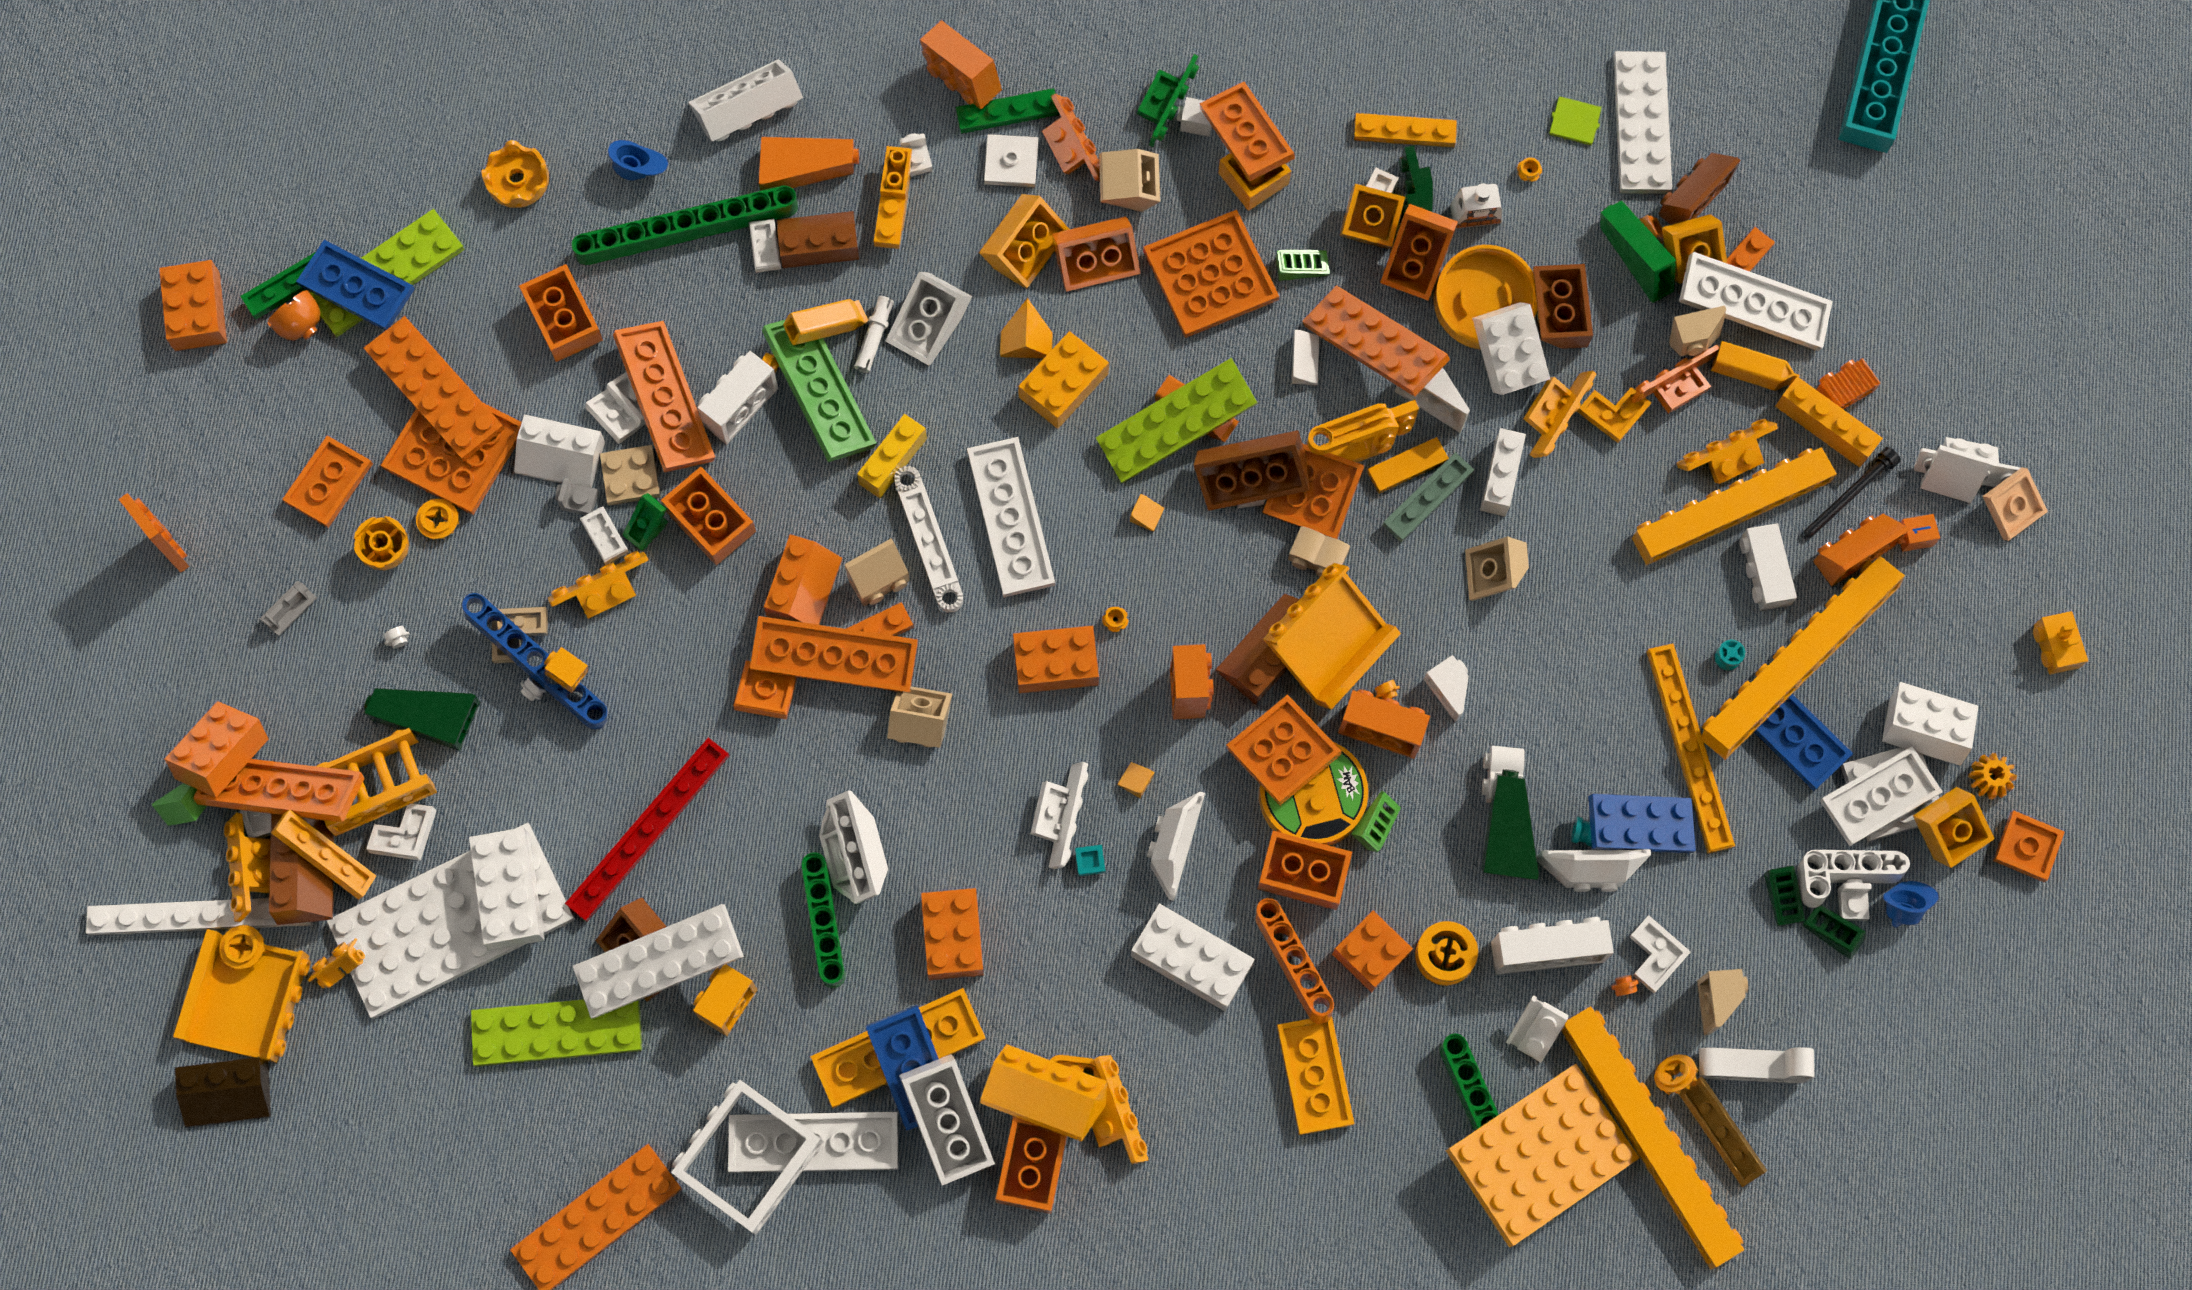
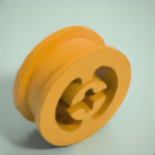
M1451 921L1438 922L1428 927L1420 937L1415 949V961L1421 974L1430 982L1442 986H1451L1462 982L1471 973L1478 959V945L1473 934L1463 925ZM1448 936L1456 939L1462 945L1464 951L1460 950V946L1455 940L1452 941L1449 948L1450 957L1445 968H1450L1455 963L1461 964L1459 969L1443 971L1432 964L1429 956L1433 957L1434 963L1440 967L1444 959L1443 950L1448 939H1443L1438 944H1433L1432 940L1434 938Z

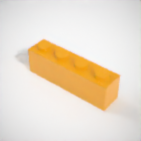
M1798 376L1775 406L1859 468L1883 439Z

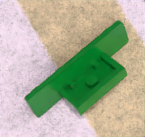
M1193 55L1181 79L1163 70H1158L1137 111V115L1157 124L1149 146L1154 147L1157 140L1162 142L1168 130L1165 127L1167 120L1173 121L1179 108L1175 105L1178 99L1183 101L1189 89V86L1186 85L1188 79L1194 80L1200 66L1196 64L1198 55Z

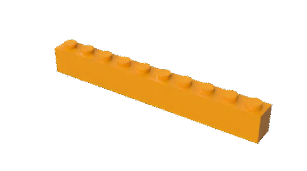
M1881 556L1873 563L1868 561L1859 573L1861 575L1856 580L1853 577L1849 579L1842 588L1843 592L1839 596L1833 595L1826 603V609L1822 613L1816 612L1808 621L1809 626L1804 631L1799 629L1790 639L1792 643L1786 648L1784 646L1780 647L1773 656L1774 660L1769 665L1763 664L1756 672V678L1751 683L1746 681L1737 692L1739 695L1734 700L1729 698L1721 706V712L1716 717L1711 716L1705 721L1702 726L1704 731L1701 740L1726 760L1900 588L1905 576Z
M1590 1006L1568 1019L1561 1032L1709 1269L1716 1268L1744 1251L1741 1245L1743 1244L1742 1237L1736 1229L1730 1228L1726 1221L1728 1216L1720 1204L1716 1205L1710 1196L1712 1194L1710 1186L1704 1179L1700 1180L1695 1172L1697 1167L1689 1155L1685 1156L1679 1147L1681 1145L1679 1137L1673 1130L1669 1131L1664 1123L1666 1121L1664 1113L1658 1106L1654 1107L1649 1099L1651 1094L1647 1086L1643 1082L1639 1083L1634 1075L1636 1071L1633 1064L1628 1058L1624 1059L1618 1050L1621 1048L1616 1037L1613 1034L1609 1035L1603 1026L1605 1025L1603 1016L1598 1010L1594 1011Z

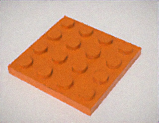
M1237 209L1143 247V252L1185 338L1279 300L1280 296Z
M483 403L505 429L463 462L416 409L380 466L395 476L440 499H445L454 506L474 515L516 447L517 436L522 422Z

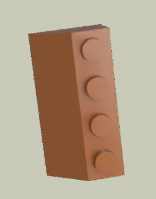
M1299 430L1199 450L1193 465L1208 511L1305 492L1310 489L1306 454Z
M1285 593L1215 669L1218 674L1255 705L1288 670L1263 640L1269 633L1270 627L1279 622L1287 613V609L1299 600Z
M271 814V832L283 815ZM302 818L334 843V835L326 827L324 820ZM271 833L269 913L276 924L285 925L333 920V880Z

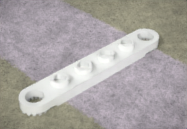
M903 466V468H899L896 472L894 481L939 608L945 612H955L963 604V593L921 476L914 467ZM910 474L914 476L915 481L911 486L901 484L900 479L903 475ZM948 592L955 593L958 597L956 603L951 605L944 603L942 598Z

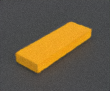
M1435 437L1368 468L1367 473L1380 494L1443 465L1449 457L1438 437Z

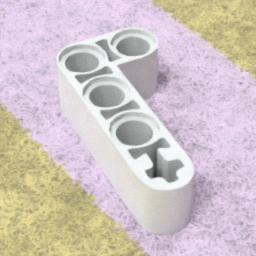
M1810 850L1805 854L1797 869L1801 901L1808 907H1819L1830 893V883H1846V880L1861 879L1863 883H1897L1910 867L1909 858L1906 854L1899 851ZM1808 862L1814 863L1818 870L1810 868ZM1835 863L1842 864L1845 870L1838 869ZM1862 863L1868 864L1872 868V871L1866 870L1862 866ZM1810 888L1817 889L1820 892V896L1813 894Z
M1700 1048L1699 1078L1703 1076L1704 1079L1805 1083L1814 1078V1049L1790 1048L1786 1051Z

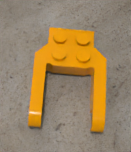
M1416 400L1393 408H1387L1386 404L1378 403L1315 426L1309 432L1307 439L1308 448L1317 455L1331 453L1358 463L1390 450L1396 435L1400 436L1410 432L1414 426L1419 407ZM1318 434H1323L1328 438L1329 442L1318 446L1313 438Z

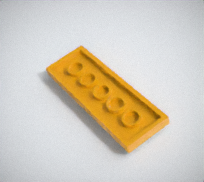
M964 988L919 1007L939 1059L958 1053L986 1040ZM867 1031L810 1056L832 1108H836L888 1084Z

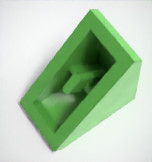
M185 783L152 803L154 809L168 826L196 821L206 808L205 805H197L193 799L197 789Z

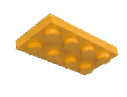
M1332 1017L1324 1024H1316L1311 1019L1277 1024L1299 1136L1353 1126L1355 1123Z

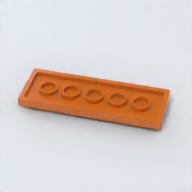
M1337 285L1302 321L1305 328L1414 397L1450 360L1446 352Z
M405 316L364 347L365 352L463 462L505 429Z
M664 321L615 330L613 333L614 340L664 473L713 462L715 459L714 452Z
M758 616L750 670L910 693L918 639Z
M251 759L217 798L197 789L193 799L197 805L283 815L290 809L302 818L344 822L365 778L359 771Z
M647 1144L516 1244L510 1251L539 1290H553L680 1192L682 1188L652 1147Z

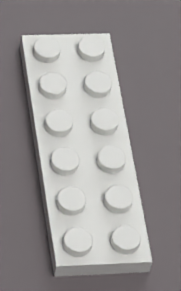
M1615 51L1614 76L1620 193L1667 194L1672 191L1666 54L1665 52Z
M1692 252L1688 257L1679 298L1680 303L1700 310L1725 306L1726 319L1817 351L1823 348L1832 306L1831 300L1696 252Z
M1018 437L967 448L1003 597L1055 586Z
M721 904L573 966L590 1017L596 1018L744 956L726 906Z
M898 1112L788 1114L824 1141L803 1171L898 1170ZM773 1114L729 1115L728 1172H783L806 1138Z

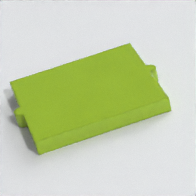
M1559 96L1555 112L1551 115L1553 121L1549 135L1592 146L1596 130L1600 127L1598 121L1602 107Z

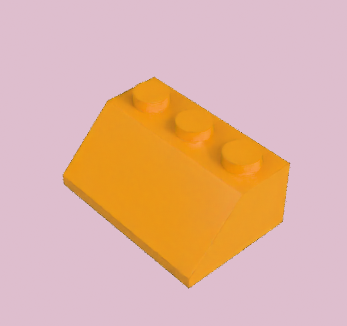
M1021 194L979 253L994 270L1023 288H1028L1055 251L1052 234L1070 229L1041 196Z

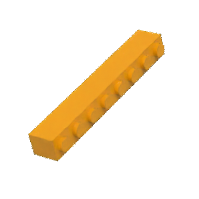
M1822 447L1814 451L1812 448H1809L1798 454V458L1792 461L1789 458L1780 461L1770 471L1762 469L1753 474L1752 479L1745 482L1743 479L1737 480L1729 485V489L1723 492L1720 489L1709 493L1703 501L1693 500L1685 504L1683 510L1676 513L1674 510H1671L1659 517L1660 520L1654 523L1646 521L1637 526L1632 540L1647 566L1831 483L1837 473Z

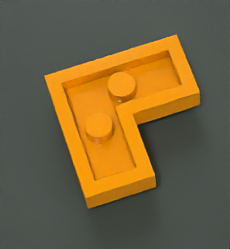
M1632 387L1616 405L1594 390L1577 412L1619 443L1650 407L1651 402L1644 398L1634 404L1631 399L1635 395L1636 390Z

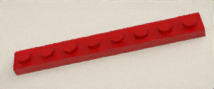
M708 737L565 904L583 920L588 922L730 757L729 753Z

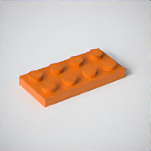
M1245 82L1235 85L1200 103V110L1249 181L1295 159L1294 152Z
M127 493L118 499L152 543L180 573L190 567L184 560L188 555L140 498L134 500Z

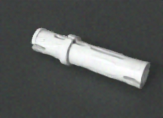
M878 296L873 315L868 319V330L854 368L856 370L859 368L860 372L870 373L883 331L888 327V316L894 304V301L892 299L889 301L888 297Z

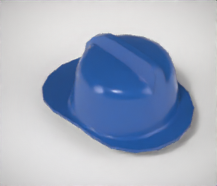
M618 140L609 145L608 155L613 161V169L623 179L632 181L643 179L646 176L661 174L668 167L667 158L661 153L634 142Z
M1917 881L1901 882L1883 895L1886 902L1887 916L1892 919V926L1895 928L1903 924H1918L1925 912L1935 905L1939 899L1938 893L1934 888Z

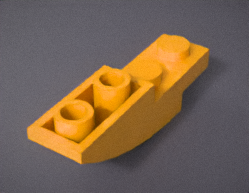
M886 147L874 236L875 247L900 249L910 182L911 148Z

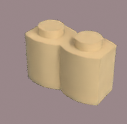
M1301 526L1289 553L1288 560L1292 561L1294 567L1301 570L1313 569L1321 577L1323 570L1333 563L1344 564L1350 545L1338 539L1325 536L1313 529Z

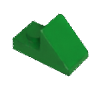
M649 493L642 495L622 536L641 551L645 550L667 526L668 520L664 518L667 508Z

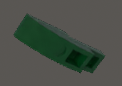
M1404 147L1402 157H1399L1401 173L1405 172L1407 179L1404 182L1407 195L1405 196L1401 211L1402 219L1409 204L1431 212L1433 208V181L1430 167L1420 168L1415 147Z

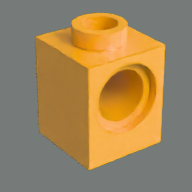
M562 647L557 653L552 651L544 662V665H546L545 675L571 693L588 673V665Z

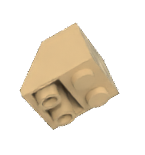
M1140 149L1102 152L1099 154L1100 202L1140 212L1160 202L1159 154Z

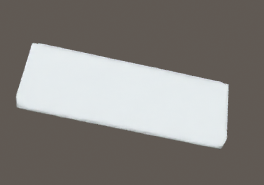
M1294 330L1292 384L1318 385L1319 336L1302 330Z

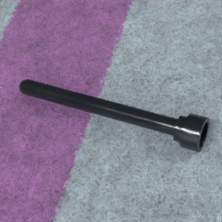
M1885 447L1878 453L1877 463L1804 530L1805 537H1813L1883 470L1887 471L1898 465L1901 459L1897 452L1890 447Z

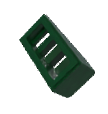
M1794 865L1771 869L1765 872L1764 878L1777 927L1804 922L1805 918ZM1786 876L1787 881L1776 883V878ZM1789 887L1790 892L1778 894V889ZM1792 898L1793 903L1780 905V900ZM1795 910V914L1782 916V911Z
M1822 905L1816 907L1803 924V927L1849 959L1853 958L1866 938V931ZM1823 915L1826 919L1820 927L1816 926L1815 924ZM1833 922L1835 925L1829 933L1826 932L1827 927ZM1840 929H1842L1844 933L1842 934L1840 939H1838L1835 936L1840 931ZM1852 936L1854 939L1852 940L1850 945L1845 943L1848 940V938Z

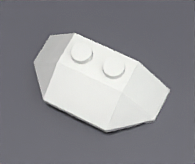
M846 791L827 800L825 806L827 809L823 817L819 836L833 887L851 899L853 903L858 904L880 894L888 867L874 817L852 791Z
M1198 792L1166 809L1164 817H1158L1155 832L1159 833L1157 842L1151 841L1147 857L1152 858L1150 867L1166 896L1174 901L1204 800L1205 793Z
M1651 849L1542 850L1537 859L1566 888H1574L1576 892H1587L1591 888H1601V891L1612 892L1617 891L1618 887H1621L1649 858Z

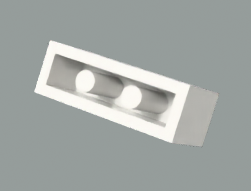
M1500 428L1494 444L1480 511L1506 516L1511 504L1526 434Z
M1778 523L1747 528L1740 538V549L1743 554H1746L1748 562L1746 563V572L1748 578H1752L1754 585L1752 589L1754 602L1758 603L1760 611L1791 606L1797 599Z

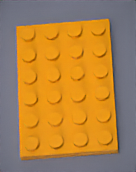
M1577 1064L1572 1065L1446 1150L1509 1248L1519 1243L1639 1159V1156Z

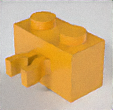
M2072 611L2042 617L2033 625V636L2040 645L2042 651L2041 661L2044 667L2048 669L2049 675L2079 669L2088 662Z

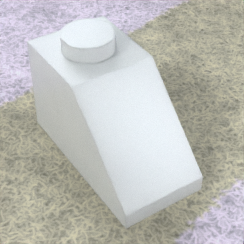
M1452 655L1428 671L1424 681L1456 722L1463 714L1469 676L1467 675L1468 670L1461 660H1456Z

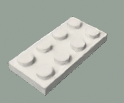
M1912 746L1826 795L1820 802L1848 845L1852 846L1940 795L1942 790Z

